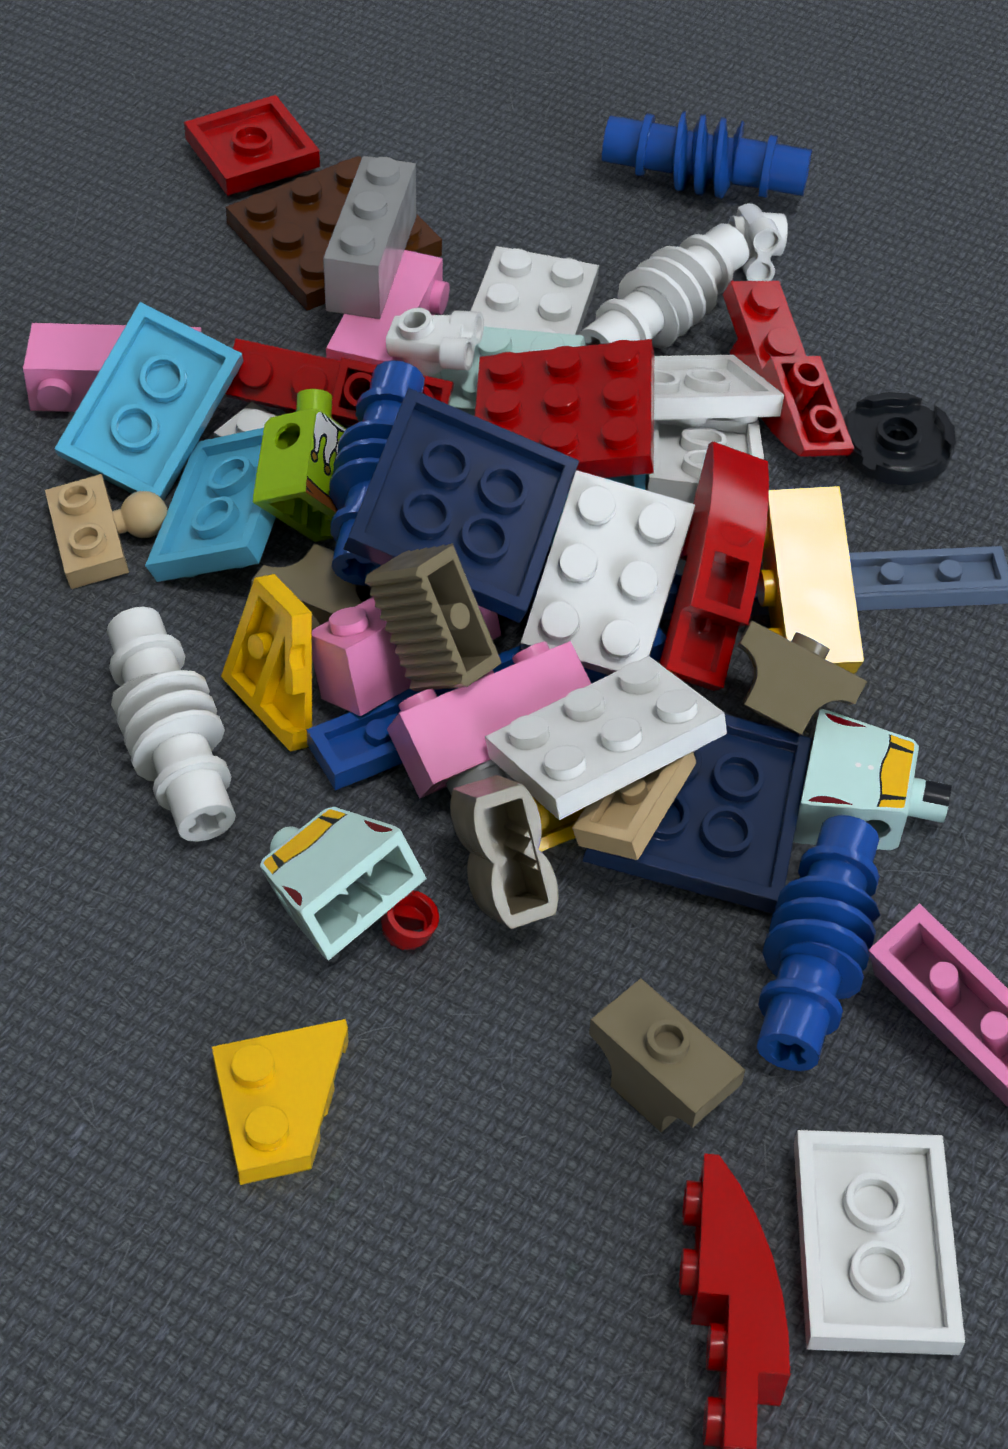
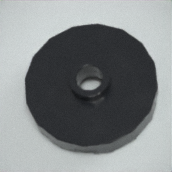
M885 392L870 395L857 402L856 409L850 413L848 411L844 418L854 446L852 453L845 456L849 463L865 476L887 484L913 485L927 482L944 472L952 459L956 444L955 427L944 411L937 406H934L932 411L930 408L921 405L922 398L912 394Z

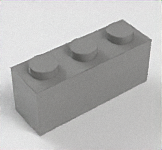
M362 157L323 257L326 311L381 318L417 216L416 163L396 161L389 157Z

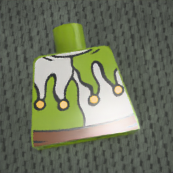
M321 389L302 390L297 393L296 412L271 417L264 424L253 493V503L314 542L333 538L330 533L331 521L338 510L329 496V483L333 475L334 460L338 455V442L346 428L332 419V395L329 392Z

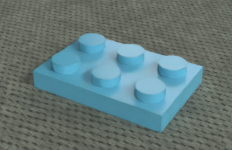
M139 302L54 448L57 455L94 475L102 474L104 480L132 494L137 491H150L157 494L164 501L244 362L242 353Z
M264 428L197 442L188 459L168 508L167 515L163 520L145 564L157 582L182 577H194L199 574L259 564L276 518L253 503Z

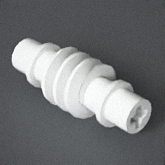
M721 223L704 235L694 234L687 237L679 247L666 246L655 251L649 259L642 261L636 269L629 271L619 283L618 299L613 298L604 302L596 312V320L583 329L579 335L584 336L586 346L612 343L618 340L635 341L652 339V344L655 348L662 349L671 346L678 337L686 334L691 326L697 325L705 314H710L714 309L717 295L726 290L733 279V273L748 260L749 248L747 241L735 227Z
M134 607L122 611L110 621L106 633L114 652L110 660L109 669L115 683L120 686L113 692L111 706L124 736V742L131 756L132 765L139 776L148 781H154L153 792L161 807L171 810L177 830L183 839L199 842L217 837L232 826L236 814L226 791L232 776L226 761L212 754V750L221 742L225 729L220 717L216 715L217 708L212 696L209 695L210 690L206 680L195 671L181 670L184 666L185 653L180 641L171 635H167L159 612L148 607Z

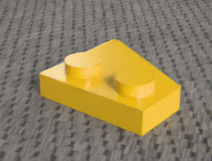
M275 574L254 578L221 677L291 752L308 747L306 729L312 727V612Z
M346 1019L212 1047L214 1066L240 1185L312 1169L320 1142L322 1121L328 1115L335 1090V1076L342 1053L346 1052L348 1046Z

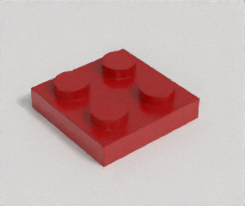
M277 95L184 122L185 139L227 196L238 192H245L254 187L283 178L294 177L299 173L320 167V150Z

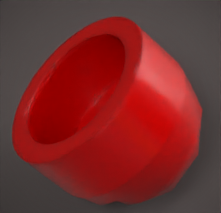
M416 890L411 891L381 917L383 936L392 946L401 950H415L429 941L439 923V912L435 903L427 895Z

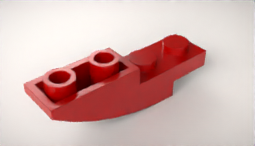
M730 281L723 293V298L738 339L729 353L730 355H735L784 394L781 415L777 417H761L771 432L799 457L850 455L854 450V446L821 356H806L780 282Z
M235 338L233 349L242 353L244 362L226 391V397L282 409L285 413L289 414L296 412L298 392L305 389H321L332 395L333 420L346 426H353L359 422L356 417L357 401L364 392L369 390L373 370L377 365L342 357L341 361ZM423 375L425 378L423 394L450 405L454 382Z
M713 441L708 444L693 502L695 510L680 559L685 560L686 563L660 665L682 681L716 691L724 688L738 629L749 624L766 535L769 504L768 461Z
M704 1153L699 1181L686 1180L682 1225L695 1227L694 1249H682L679 1273V1295L692 1296L691 1324L709 1326L706 1370L719 1371V1397H706L703 1421V1446L717 1447V1449H757L758 1404L780 1407L790 1378L789 1333L783 1293L772 1252L759 1219L741 1185L720 1155Z

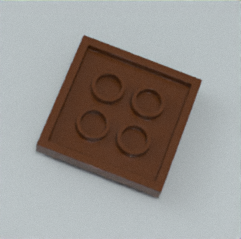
M360 156L341 161L336 165L304 177H299L289 183L226 206L227 224L306 311L326 304L323 257L362 158ZM417 215L405 250L441 257L442 239Z

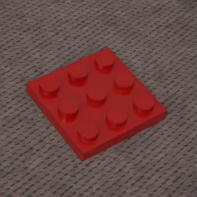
M652 339L618 340L606 344L578 347L560 346L549 350L520 353L503 352L497 355L481 356L479 360L475 416L579 460L577 471L602 478L654 473V350Z

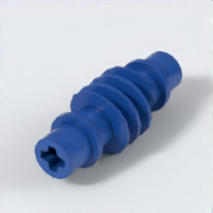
M686 111L682 112L678 127L655 123V115L646 114L643 121L610 115L603 139L602 162L635 167L636 176L644 177L646 170L673 174L674 187L679 192H683L691 176H693L694 189L697 195H703L711 179H713L715 196L719 199L725 196L731 183L759 189L758 196L763 198L767 197L768 191L803 196L809 173L812 149L778 144V136L771 134L768 142L743 138L744 121H741L733 138L728 137L727 120L721 117L714 133L708 134L705 114L700 115L693 131L687 128Z
M396 360L385 361L376 366L373 370L369 390L364 392L357 401L356 417L359 422L347 428L338 442V455L334 460L333 475L329 483V496L338 509L331 521L330 533L336 541L332 569L342 580L355 585L369 586L365 584L366 575L381 565L343 548L408 388L422 394L424 390L425 378L422 372L406 362Z
M837 815L826 819L822 823L816 846L810 848L802 855L798 869L800 878L790 881L780 891L776 911L773 913L769 933L766 935L762 954L767 967L776 976V980L770 981L762 987L758 1006L765 1018L756 1047L759 1054L766 1061L783 1069L805 1071L814 1068L818 1064L825 1035H829L839 1028L843 1009L838 999L850 998L861 990L864 979L862 971L867 967L870 957L868 949L872 947L876 935L873 923L881 915L876 902L871 898L876 892L880 877L876 866L873 864L880 839L877 831L860 818L849 815Z

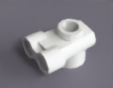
M754 204L741 205L738 207L736 216L729 218L728 224L735 227L748 243L749 257L742 266V269L748 281H771L775 274V268L770 258L771 256H781L787 242L788 227L786 216L783 213L762 212Z
M424 308L409 309L401 316H394L386 336L387 352L392 357L402 358L403 362L415 366L423 375L429 377L443 369L470 370L473 364L475 346L481 342L483 337V315L481 312L458 310L453 311L452 315H431Z

